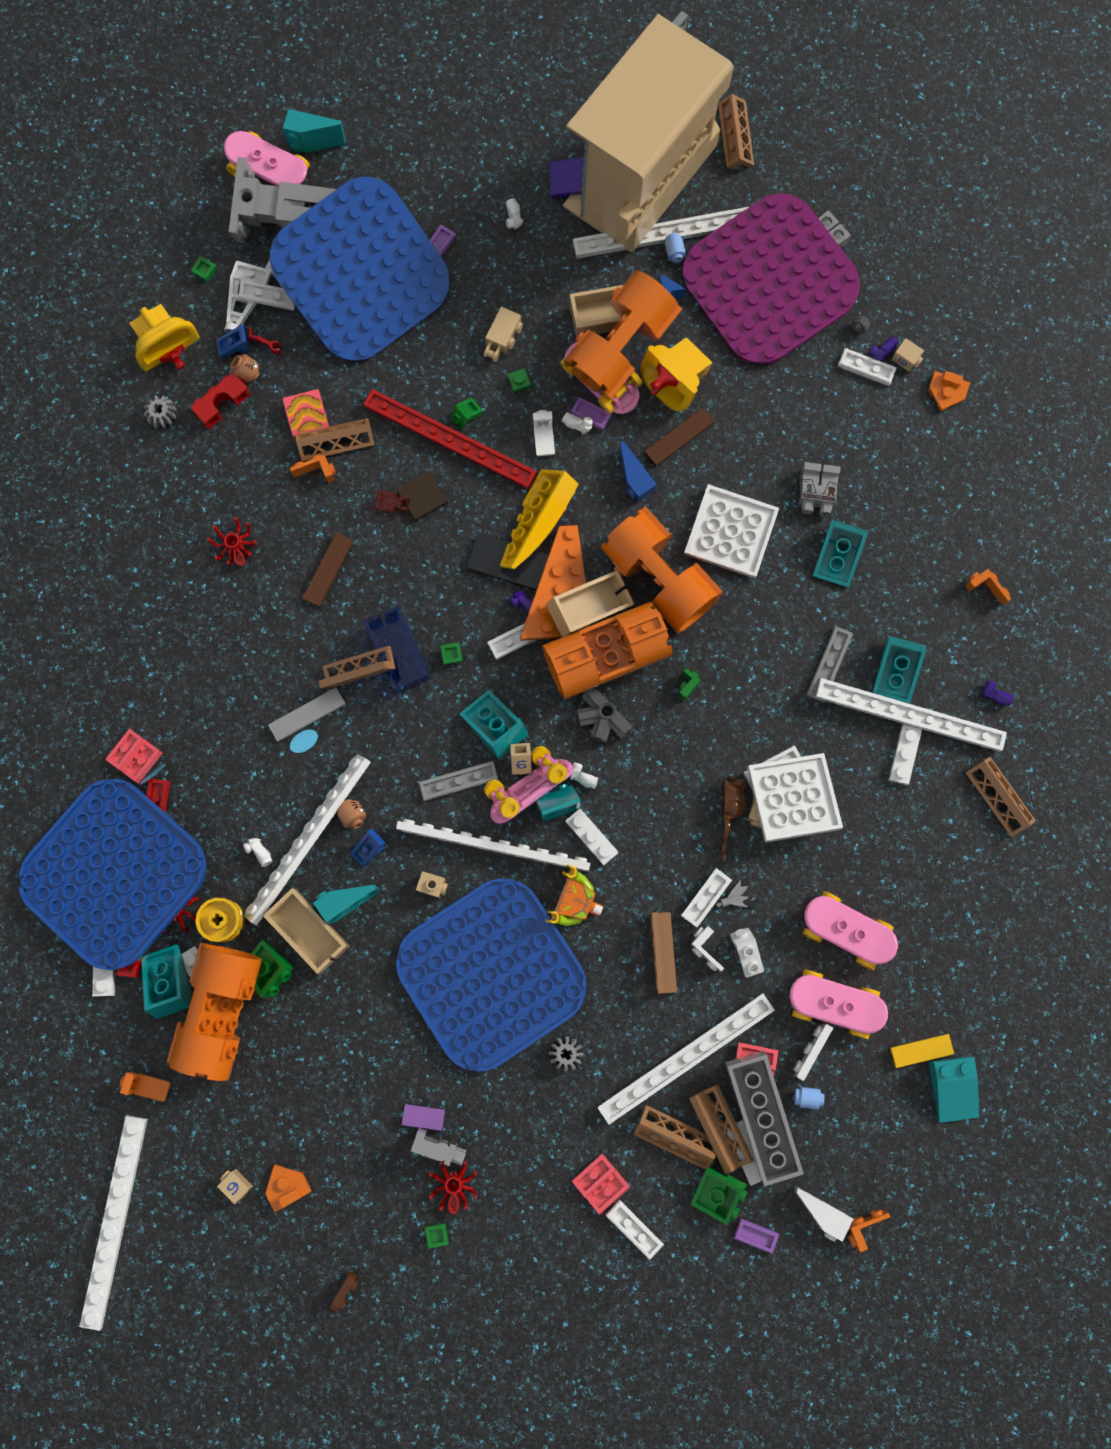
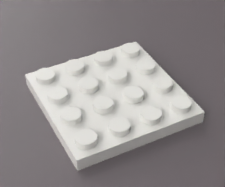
M708 484L684 555L756 578L779 508Z
M824 753L754 764L747 767L765 842L831 832L843 828Z

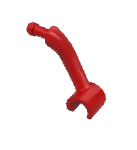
M248 328V340L269 346L275 355L281 353L280 349H274V347L281 346L278 341L274 340L271 342L261 336L253 335V328Z

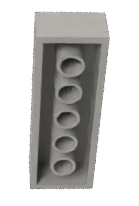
M760 1051L725 1062L763 1185L768 1186L803 1175L804 1173L767 1054L764 1051Z

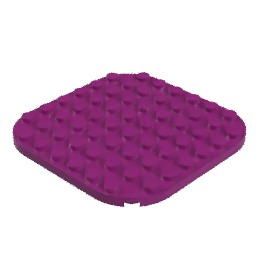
M789 194L769 195L751 205L696 243L688 252L683 265V279L688 292L731 351L745 362L760 363V365L774 363L782 359L846 315L854 306L860 289L859 275L853 263L808 204L800 198Z

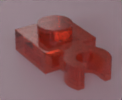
M378 490L375 509L395 512L396 507H398L402 511H408L409 508L403 507L402 502L404 500L410 501V498L407 496L397 498L398 493Z

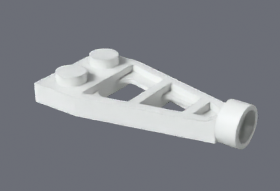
M240 261L235 262L230 276L227 323L224 328L226 333L239 325H243L257 304L238 299L241 279L268 285L272 276L271 270ZM236 301L247 304L243 313L234 311Z

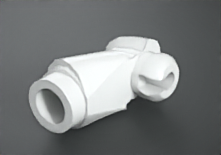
M515 198L506 201L509 215L506 225L509 229L513 228L515 230L523 224V219H521L520 205L516 202Z
M567 412L562 419L566 427L576 429L581 434H586L592 429L593 421L589 417L582 419Z
M574 762L572 764L573 772L569 778L571 780L574 779L586 788L595 789L598 778L581 772L582 765Z
M248 839V842L243 844L246 853L253 851L262 867L273 862L271 854L263 847L260 842L261 839Z

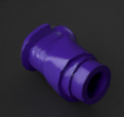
M890 336L879 349L874 345L869 350V354L872 355L871 358L884 361L883 358L896 350L899 341L895 337Z
M519 591L513 594V597L510 598V603L514 607L520 604L529 613L532 599L527 597L524 591Z
M987 681L986 686L982 688L984 698L992 699L1001 706H1010L1013 695L996 690V683Z

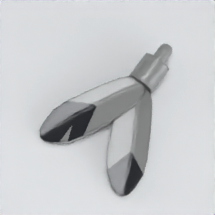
M744 878L734 886L728 897L720 900L716 906L725 907L731 904L741 907H755L759 904V901L753 897L741 896L749 886V878Z

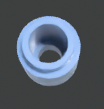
M678 233L669 234L665 238L668 260L674 263L681 262L686 256L682 237Z
M795 1088L794 1105H799V1108L819 1110L820 1106L824 1105V1094L821 1093L820 1089Z

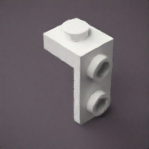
M537 411L533 413L536 456L555 455L552 411Z
M701 927L693 935L696 939L690 944L693 947L692 951L699 958L703 956L708 961L706 963L707 966L714 972L716 970L722 972L724 968L701 947L714 931L710 927L705 929Z
M749 928L739 929L731 933V941L738 951L745 977L748 978L762 973L764 969L756 939Z

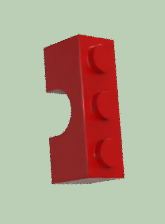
M232 372L230 375L224 376L218 385L211 387L202 398L196 399L190 408L194 415L209 430L223 419L217 410V406L221 401L230 400L238 406L251 394L248 387Z

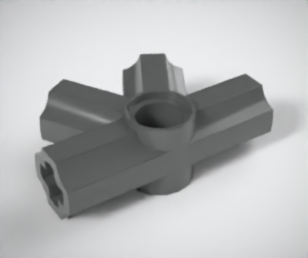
M595 687L587 690L581 696L590 707L577 710L580 727L594 724L590 738L599 742H607L610 730H612L622 739L633 729L628 721L616 710L614 704L609 702ZM604 709H610L612 711V714L610 716H604L602 714V711Z

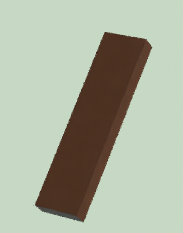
M701 408L645 450L644 454L657 467L712 426L714 421Z
M336 532L302 598L304 601L319 608L321 607L354 543L352 539Z

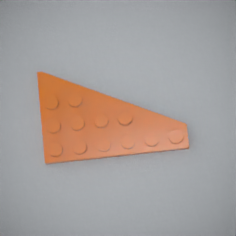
M578 525L558 527L538 583V588L525 620L520 641L562 638L546 603L557 595L586 584Z

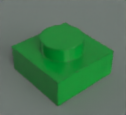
M200 256L192 267L191 272L193 275L208 282L217 270V266Z
M525 368L507 374L513 393L531 388Z
M459 642L440 646L444 666L463 662Z
M446 1222L425 1226L428 1249L449 1245Z

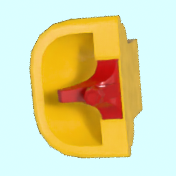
M162 304L150 310L143 307L140 310V316L130 322L131 327L139 337L135 345L137 362L145 372L160 363L172 361L178 370H182L185 368V364L179 358L186 347L200 338L195 326L190 321H185L180 317L170 318Z
M686 337L670 349L663 345L648 346L641 361L640 372L650 392L671 410L679 412L686 410L690 406L697 392L699 379L707 374L712 362Z

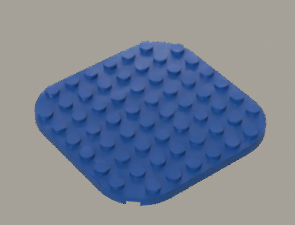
M358 177L343 184L285 226L277 234L271 246L270 265L277 282L323 345L332 354L341 359L361 361L374 356L434 312L444 301L449 288L448 269L436 248L396 191L384 181L373 177Z
M120 779L100 780L87 787L26 856L19 871V893L25 905L88 964L104 970H119L139 960L196 894L205 877L206 859L203 849L197 840L136 786Z
M501 878L482 884L413 929L403 939L397 954L396 968L399 979L442 1049L456 1065L471 1071H487L500 1066L569 1020L581 1007L586 994V977L582 966L555 924L545 921L551 920L536 895L521 882Z

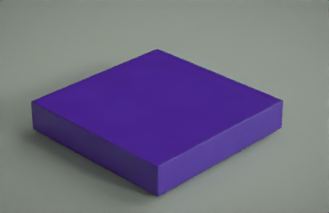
M584 157L550 162V195L552 198L582 194Z

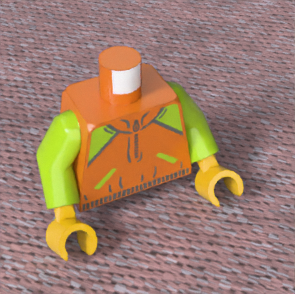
M567 864L570 867V872H562L568 878L555 911H547V913L552 915V918L545 921L547 923L571 926L586 920L588 913L600 917L603 905L593 902L596 894L593 892L594 887L574 866Z

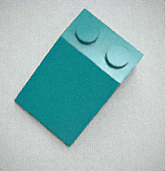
M288 109L283 131L288 148L292 151L307 153L346 144L342 121Z
M831 519L813 576L849 587L868 531Z
M887 635L872 693L910 704L927 651L926 646Z
M490 690L459 713L498 759L511 750L510 744H518L529 735L524 724Z
M567 784L556 787V791L547 792L535 801L543 822L579 810L581 803L573 786H567Z
M376 885L329 891L328 893L324 891L316 896L317 900L313 904L325 922L332 925L381 890Z
M176 944L142 956L144 1011L159 1019L189 1008L192 999V988L179 946Z
M964 1056L928 1061L938 1122L979 1118L978 1076L974 1057Z

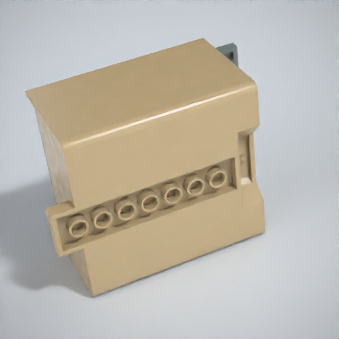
M683 11L679 13L673 22L657 14L566 125V128L586 141L583 158L584 167L582 169V194L570 195L563 204V207L601 233L608 234L615 242L624 245L625 249L630 252L635 250L716 148L720 128L715 121L718 101L730 87L734 67L730 60L685 31L688 15Z

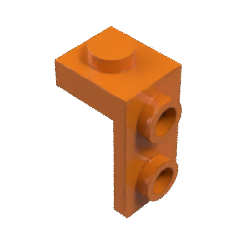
M316 455L311 460L304 463L298 462L290 468L293 477H297L322 467L327 482L335 481L333 474H336L332 463L328 464L325 455Z
M989 569L980 575L976 572L968 578L970 582L965 587L969 592L985 582L1001 605H1005L1011 600L1008 590L1000 585L997 576L990 572Z
M127 1072L122 1076L119 1087L121 1088V1094H135L164 1102L166 1101L171 1082L136 1072Z
M877 1209L870 1212L871 1216L866 1218L862 1216L854 1218L848 1229L850 1232L848 1239L852 1248H856L859 1252L868 1250L860 1229L889 1218L888 1212Z

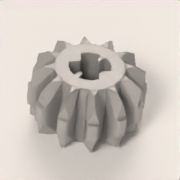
M155 396L154 401L148 399L150 405H144L146 410L144 416L147 418V422L151 425L153 424L155 428H158L160 425L162 428H165L167 423L172 425L171 419H176L174 413L177 412L173 402L167 400L164 396L161 399Z
M568 1036L565 1037V1044L558 1038L557 1041L560 1046L558 1047L556 1044L551 1045L557 1051L549 1052V1055L557 1056L551 1060V1063L559 1061L556 1066L557 1069H560L561 1065L564 1064L565 1072L568 1070V1064H570L572 1070H575L573 1062L581 1064V1061L576 1059V1056L583 1057V1053H576V1051L581 1049L582 1046L573 1047L577 1041L576 1039H573L571 1044H568ZM566 1048L567 1051H572L570 1059L561 1057L560 1054H563V1049Z

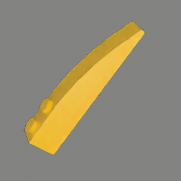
M540 470L523 501L522 506L524 509L522 514H519L517 517L519 523L517 529L512 531V542L506 547L500 564L501 567L515 569L532 554L556 525L579 485L566 471Z

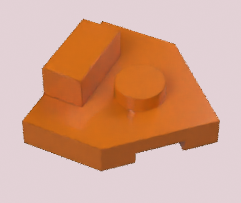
M935 371L928 391L934 397L938 404V409L942 412L965 400L970 382L964 381L963 376L945 371L944 374Z
M275 1164L265 1194L273 1211L276 1212L310 1193L312 1190L303 1172Z

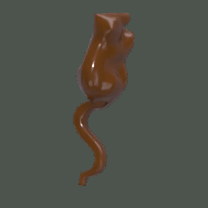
M729 776V781L724 780L722 784V819L724 823L721 845L722 861H726V848L731 827L730 820L741 817L746 810L744 796L746 780Z

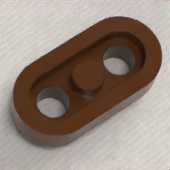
M350 1272L331 1303L329 1310L333 1313H336L337 1310L340 1312L343 1310L348 1301L345 1299L348 1292L353 1293L359 1282L356 1280L358 1276Z

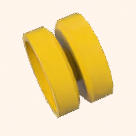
M225 898L207 900L201 905L196 914L197 930L204 938L213 942L226 943L233 941L241 934L245 925L243 910L237 903Z

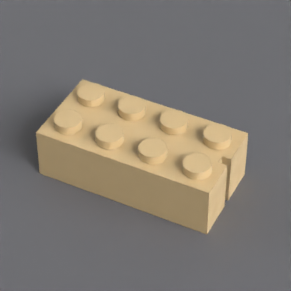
M623 285L570 294L569 305L576 338L581 332L585 334L587 330L593 331L596 334L607 333L613 330L621 317L610 304V301L613 299L610 295L616 287L621 288Z
M618 570L553 597L546 603V606L561 636L564 637L620 614L633 606L634 603L627 589L616 596L615 593L625 586Z
M290 889L263 915L317 974H322L334 962L332 958L337 959L350 947L330 924L325 922L323 917L297 889Z

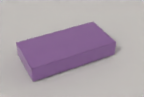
M440 225L431 237L430 241L441 257L456 238V233Z
M581 397L578 398L570 414L582 419L585 417L591 418L593 421L592 426L601 431L604 430L612 414L607 413L604 409Z
M405 1104L402 1125L442 1131L445 1110Z
M740 1218L733 1238L773 1254L779 1233Z

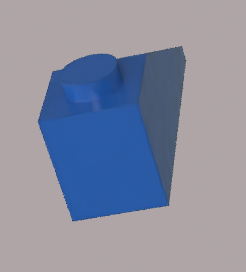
M622 441L619 450L626 492L632 500L635 499L638 503L656 491L657 484L625 442Z

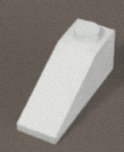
M795 1186L793 1190L820 1229L825 1232L824 1236L834 1242L836 1239L843 1242L853 1218Z

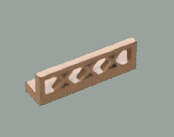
M730 94L718 102L726 166L729 169H733L739 164H743L751 168L754 166L746 101Z
M369 418L296 434V443L301 461L310 460L316 455L328 456L375 445ZM368 432L370 441L361 442L357 437L360 433ZM342 437L352 440L348 446L338 443ZM324 441H329L333 446L330 450H324L320 447ZM310 445L315 448L312 454L304 455L302 446Z
M386 646L322 666L325 679L319 680L320 688H333L395 669L391 647ZM385 652L387 661L379 662L380 654ZM364 658L372 661L369 666H361ZM348 663L355 665L354 670L345 671ZM336 668L339 672L336 676L331 677L329 669Z
M991 757L986 758L966 772L969 779L1011 837L1028 828L1036 821ZM980 768L985 774L984 781L978 780L973 772ZM987 786L995 788L996 797L987 794ZM998 802L1007 805V813L1000 812L997 808ZM1010 818L1016 819L1021 827L1013 830L1009 824Z
M654 912L650 914L656 992L657 994L677 992L671 913Z
M718 1084L700 1091L689 1098L725 1175L733 1172L738 1167L754 1161ZM714 1092L717 1098L716 1103L711 1101L708 1093ZM719 1111L724 1113L726 1117L725 1122L720 1119ZM728 1130L733 1132L735 1141L729 1138ZM737 1149L743 1152L745 1160L740 1161Z
M645 1106L633 1135L705 1170L710 1167L716 1154L713 1147L712 1150H709L703 1146L702 1142L710 1143L705 1133L654 1108ZM647 1114L654 1116L657 1122L653 1123L647 1120ZM665 1124L672 1125L676 1131L667 1130ZM683 1133L691 1134L694 1140L686 1139Z

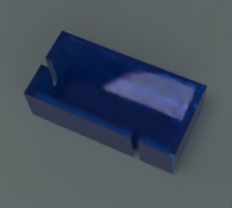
M399 606L382 612L386 620L382 622L379 614L363 622L375 649L386 646L391 647L395 669L386 673L395 693L398 694L430 680L431 677ZM385 652L379 656L381 662L387 661Z

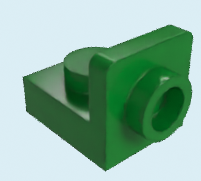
M471 397L456 404L450 417L460 429H463L468 421L481 416L483 410Z
M686 668L682 676L689 682L685 681L680 686L679 690L681 692L678 696L683 701L689 697L700 683L699 675L691 669L689 671Z

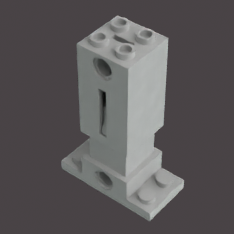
M238 157L229 233L236 242L244 243L245 237L247 238L248 226L246 225L261 227V222L279 224L281 229H283L336 189L280 182L279 187L264 185L255 178V172L246 158Z

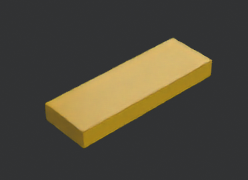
M949 1034L890 1048L895 1068L954 1054Z

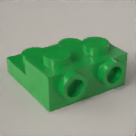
M261 940L251 953L262 958L254 990L260 997L270 998L279 993L280 989L278 987L282 982H286L291 978L292 974L290 972L294 967L283 954H278L267 940Z
M708 1167L690 1205L728 1225L731 1219L735 1221L740 1209L737 1206L739 1202H744L748 1194L745 1191L747 1184L731 1175L725 1177Z

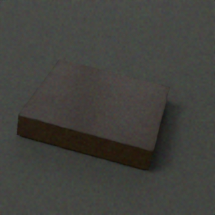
M429 470L397 488V492L415 521L448 503Z

